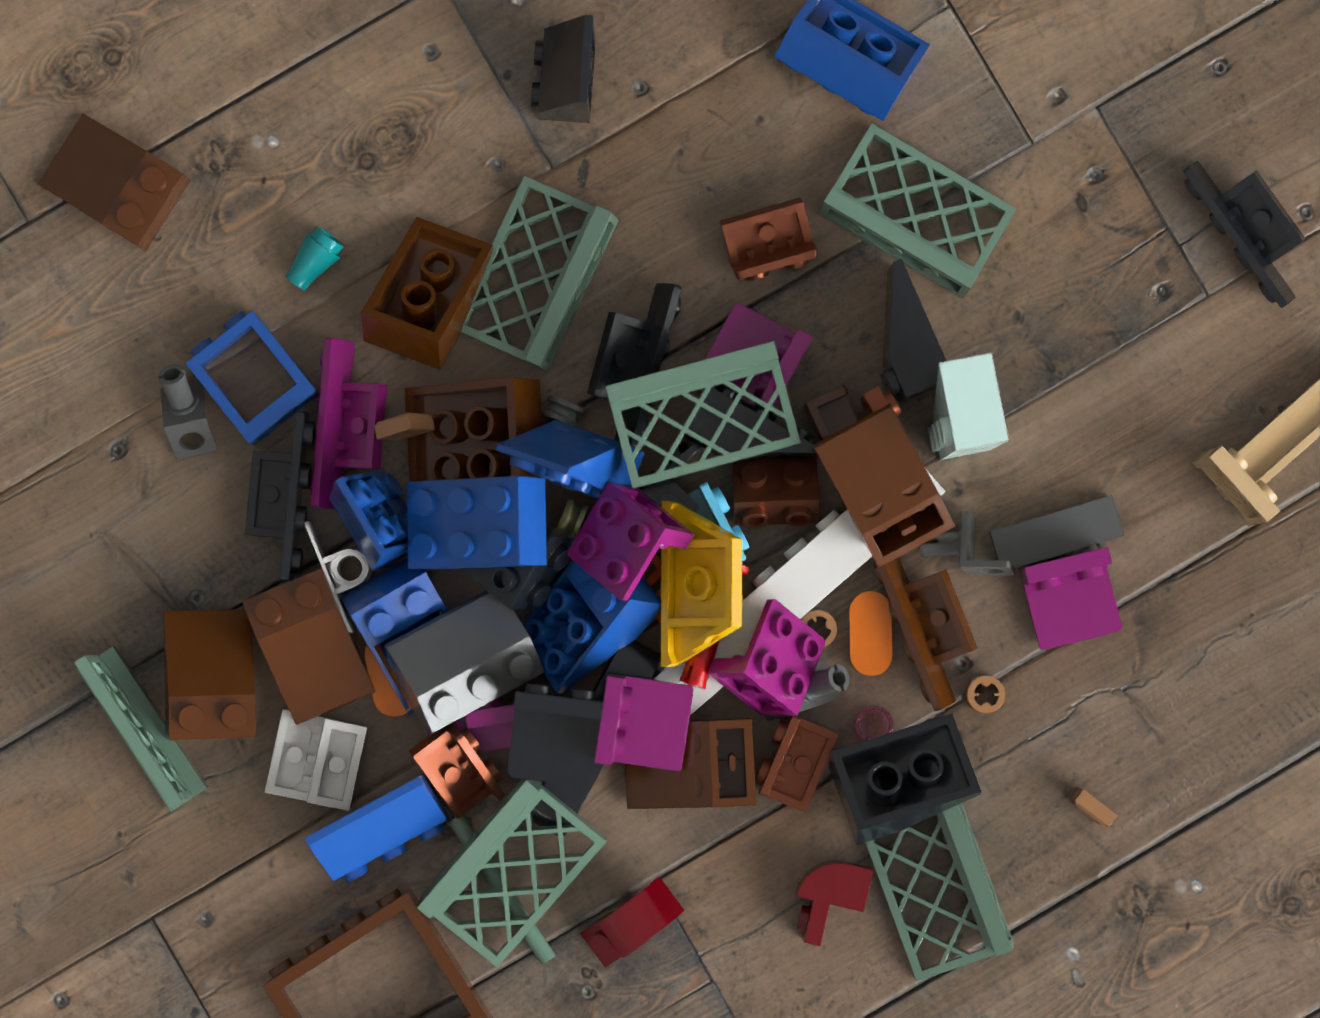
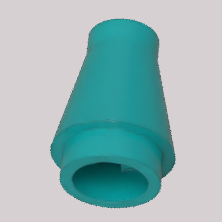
M316 226L312 233H306L293 264L285 277L298 288L306 291L312 282L341 258L339 253L344 247L343 243L322 227Z

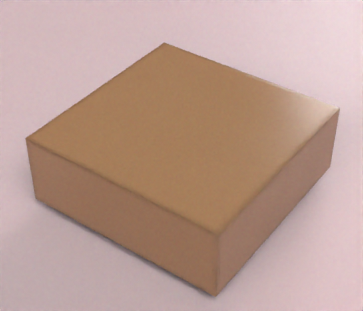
M407 412L377 422L374 425L377 440L401 441L435 430L432 415Z
M1078 787L1069 798L1071 800L1070 803L1105 828L1106 826L1110 827L1118 816L1082 788Z

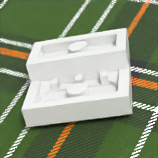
M282 708L264 793L349 811L367 727L321 716L296 725L290 711Z

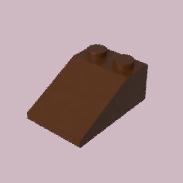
M82 113L38 185L146 252L187 188L190 180L183 173Z
M416 217L361 311L364 341L441 370L460 336L492 255L493 245Z
M322 568L242 601L256 639L296 725L376 692L352 633H349Z
M245 609L163 611L166 739L192 740L256 737L251 627Z

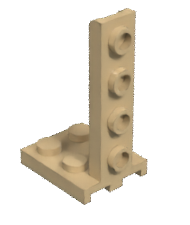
M1320 378L1239 450L1236 451L1233 448L1226 450L1223 446L1204 451L1192 462L1197 469L1201 468L1216 485L1215 489L1226 501L1229 500L1243 515V521L1248 526L1268 523L1280 512V509L1274 504L1277 496L1266 484L1320 436Z

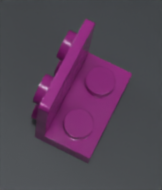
M735 303L705 359L774 341L784 383L787 386L813 337L799 329L795 333L741 303ZM772 371L753 376L745 391L768 404L776 390ZM747 378L732 381L731 383L741 388ZM744 396L740 399L752 407L756 404ZM777 396L776 400L772 405L774 408L776 407L779 401V396Z
M608 482L570 546L567 555L619 600L626 601L659 548L667 549L669 545L687 549L695 534L640 489Z
M1108 547L1019 569L1039 649L1047 650L1122 630L1107 565L1112 564Z
M768 599L745 656L734 655L733 658H713L708 674L760 715L797 716L823 651L825 640L779 601Z
M609 673L594 763L612 765L613 762L680 771L683 764L694 691L693 687Z

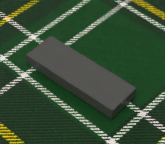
M1111 495L990 531L989 535L997 561H1010L1014 568H1018L1122 537L1124 533L1113 496Z

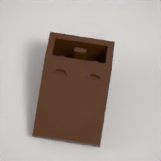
M890 404L813 445L863 542L879 568L955 527L940 494Z
M752 719L690 720L683 764L680 771L625 763L627 809L756 806Z

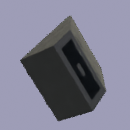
M721 384L711 388L704 403L726 415L738 393ZM705 389L702 390V392H701V394H700V396H699L698 399H700V397H701V395H702V393L704 392ZM738 402L730 418L753 430L765 408L754 404L751 410ZM700 407L688 429L711 441L723 419ZM769 411L757 433L772 442L788 438V430L776 424L777 415ZM727 422L715 445L729 453L740 451L749 434ZM796 426L801 444L755 457L813 458L817 453L813 447L814 444H812L815 436ZM687 434L683 436L694 443L697 441L704 449L707 448L705 444ZM753 438L748 448L764 443ZM711 449V451H710V452H712V453L715 454V455H719V456L722 455V454H720L719 452H717V451H715V450H713V449Z

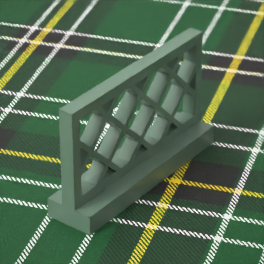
M871 123L835 185L824 200L818 214L895 260L902 258L905 266L964 299L1017 209ZM872 138L888 147L892 161L870 165L866 148ZM898 153L906 158L899 159ZM861 158L863 167L854 169ZM916 163L925 169L928 182L907 187L901 166ZM894 168L900 189L878 194L873 173ZM866 175L871 196L855 198L843 191L842 188L848 178ZM934 175L940 177L941 179L935 181ZM953 185L960 189L964 204L943 209L938 188ZM931 190L936 211L915 215L909 194ZM902 196L908 217L892 220L885 216L881 201ZM970 196L977 199L978 201L972 202ZM874 203L875 209L867 204ZM989 206L1003 215L996 227L980 230L974 209ZM967 211L972 232L951 237L946 216ZM938 218L944 239L929 242L921 237L917 222ZM910 224L911 230L907 229L903 225ZM991 235L984 246L982 237ZM975 239L979 257L973 267L957 258L954 248L955 243ZM946 246L948 252L941 249L940 247Z
M524 176L492 243V255L461 333L548 373L619 220L609 210L597 205L595 207ZM531 189L545 195L550 210L527 218L523 204ZM552 199L563 203V205L555 208ZM574 208L586 213L587 216L581 229L565 235L558 215ZM520 214L522 221L515 223ZM553 217L559 238L537 246L531 225ZM525 228L532 248L510 256L505 244L509 234ZM576 239L570 250L568 242ZM563 245L567 256L563 267L547 273L540 253ZM502 251L504 259L497 262ZM535 255L542 276L520 284L513 263ZM507 266L514 287L492 295L487 282L491 273ZM557 278V281L554 287L552 288L550 280ZM545 283L549 294L545 306L529 311L522 291ZM483 290H484L485 295H486V298H483V299H480V300H479V298H480V296H481V294H482V292H483ZM517 293L524 314L502 322L495 302ZM489 304L496 325L481 331L467 326L473 311ZM540 316L535 326L532 318ZM527 321L531 336L523 351L510 345L505 329ZM499 332L501 340L489 335Z
M774 341L605 386L633 489L801 444ZM772 371L776 390L768 404L745 391L753 376ZM747 378L741 388L731 383L732 381ZM721 384L738 393L726 415L704 403L711 388ZM705 389L700 399L688 394ZM681 395L696 404L684 426L662 414L670 398ZM742 396L765 408L753 430L730 418ZM777 396H779L783 412L772 406ZM662 401L657 411L647 405ZM640 407L654 415L643 436L640 437L625 428L621 411ZM700 407L723 419L711 441L688 429ZM769 411L785 420L789 434L788 438L772 442L757 433ZM658 418L681 431L669 452L646 440ZM727 422L749 434L740 451L729 453L715 445ZM685 434L707 446L699 462L687 464L673 456ZM628 436L639 442L633 453ZM753 438L764 443L748 448ZM643 445L666 457L657 473L643 477L638 476L634 460ZM711 449L722 454L721 456L706 459ZM670 460L680 465V467L664 471Z
M112 646L100 655H84L74 662L78 668L77 671L170 812L209 788L178 740L166 739L164 719L116 646Z
M521 779L425 890L417 905V909L429 919L434 916L497 968L607 842V838L541 785L542 781ZM541 799L556 811L557 825L532 827L531 811ZM562 816L571 824L563 825ZM526 818L527 828H517ZM581 831L593 841L584 853L565 854L563 833ZM558 833L560 854L535 856L533 835ZM528 835L530 857L505 859L504 842L509 837ZM499 850V859L490 860ZM576 861L567 871L566 862ZM561 862L562 878L559 882L552 885L538 886L536 864ZM530 865L532 886L508 888L506 867ZM500 867L502 888L478 890L477 874L483 868ZM471 882L472 891H463ZM548 893L546 897L540 902L539 894ZM533 894L535 906L533 912L529 916L511 917L509 896ZM503 896L505 918L481 919L479 898ZM473 899L475 920L458 921L446 910L455 900ZM521 924V926L513 934L512 925ZM506 926L508 941L498 952L483 941L482 927ZM469 928H476L477 936Z
M962 803L936 814L938 823L932 835L910 826L900 831L892 849L877 843L875 840L865 842L917 982L993 955L999 956L1011 952L1015 945ZM940 828L943 831L946 842L936 838ZM906 831L929 841L920 862L896 852ZM933 843L951 853L953 863L947 876L924 865ZM879 851L889 855L885 865ZM893 858L917 868L907 889L892 883L889 879L887 871ZM955 868L957 869L961 882L951 878ZM921 871L944 881L935 902L911 892ZM948 884L966 893L968 904L962 916L939 905ZM894 891L904 895L900 905ZM908 898L931 908L922 930L905 922L902 910ZM970 908L976 922L966 918ZM935 911L959 922L950 942H946L926 932ZM963 924L980 932L985 948L969 953L954 945ZM909 931L919 936L915 945ZM923 938L946 948L939 964L924 969L917 954ZM950 951L960 955L959 957L947 960Z

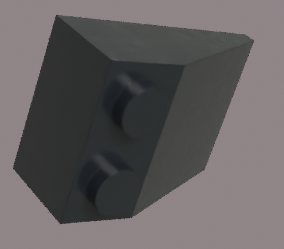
M583 15L544 28L543 41H535L534 66H541L540 82L532 83L531 107L538 108L540 120L590 123L596 47L593 15Z
M902 258L894 261L887 271L883 349L884 371L883 374H880L885 391L889 390L893 397L896 396L899 404L935 389L939 363L947 362Z
M953 714L830 752L829 769L856 845L897 833L974 798L982 792Z

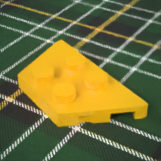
M662 501V508L695 534L687 549L669 545L667 549L661 548V667H677L742 627V539L677 501Z

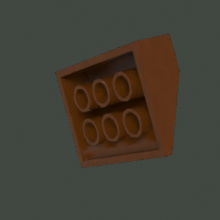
M507 377L405 388L406 413L432 415L435 427L433 431L407 439L410 482L514 476L539 478L530 474V472L509 465L511 457L496 450L499 443L542 426L539 379ZM546 510V528H547V510Z

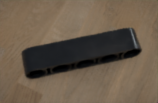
M636 640L619 649L608 661L593 689L595 700L604 702L609 673L651 679L661 660V654ZM596 763L594 780L589 786L544 781L542 785L578 814L604 764ZM541 799L531 811L532 823L539 827L557 825L556 811ZM562 816L563 825L571 824Z

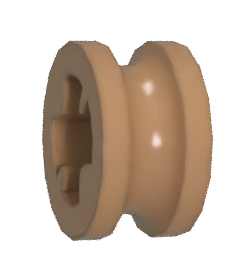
M810 611L801 620L805 624L810 619L816 622L817 616L826 620L824 627L830 630L829 635L824 639V647H826L836 637V621L826 611Z
M987 675L977 676L972 679L967 685L965 692L966 701L969 706L975 711L985 714L998 710L1004 703L1006 695L1002 683L995 677ZM981 684L987 687L992 684L995 687L996 693H992V695L996 696V700L993 704L990 705L987 702H983L980 705L977 704L974 696L979 695L974 693L977 685Z

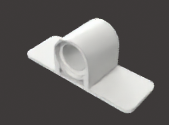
M306 521L304 522L345 625L349 633H354L355 628L341 599V594L367 582L371 577L372 570L361 551L346 549L325 557L312 523ZM354 556L362 563V573L357 579L348 581L342 576L340 567L346 558Z

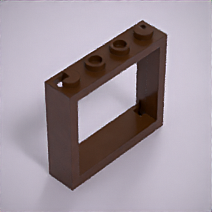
M396 888L376 901L380 907L379 910L368 917H365L362 911L340 924L344 932L332 940H329L326 934L304 948L308 955L293 964L289 957L268 972L272 979L263 985L283 1018H302L283 987L404 910L467 1008L469 1014L462 1018H493L431 919L417 909L419 900L412 889L401 894L399 889Z

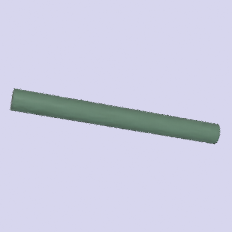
M461 816L459 819L455 817L448 822L463 846L475 833L464 816ZM498 867L480 870L491 889L502 888L501 872ZM516 895L509 896L511 917L529 916ZM503 896L497 897L502 906L504 907ZM535 924L525 935L524 939L540 963L544 964L556 955Z

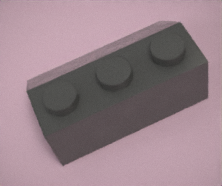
M484 591L384 645L415 716L432 733L545 672L529 634L513 609H509L488 591Z

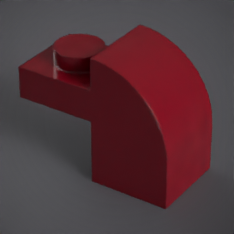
M832 860L820 863L805 873L795 891L797 897L811 900L809 906H801L796 930L803 932L802 940L804 943L821 946L830 904L864 912L874 871L871 867L847 861Z
M659 876L634 892L615 909L589 925L580 934L606 968L649 941L685 910Z

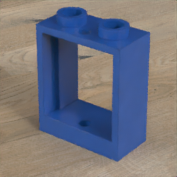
M252 310L247 315L241 311L228 320L223 326L226 332L216 340L212 341L211 338H207L195 346L190 352L193 358L185 364L246 441L255 446L292 417L296 410L302 409L316 398L320 392L258 314ZM254 329L297 384L247 422L204 367Z

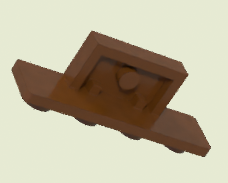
M899 557L880 568L874 560L873 570L875 576L881 584H884L890 599L889 610L891 616L897 624H900L905 636L906 654L910 661L916 664L922 679L920 682L922 694L926 701L932 704L934 711L944 709L955 703L956 699L941 663L978 648L948 572L945 569L909 583Z

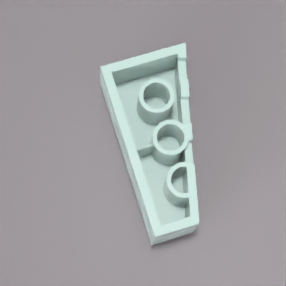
M992 353L939 363L932 417L933 424H931V427H927L931 451H939L940 460L990 451L1008 441Z

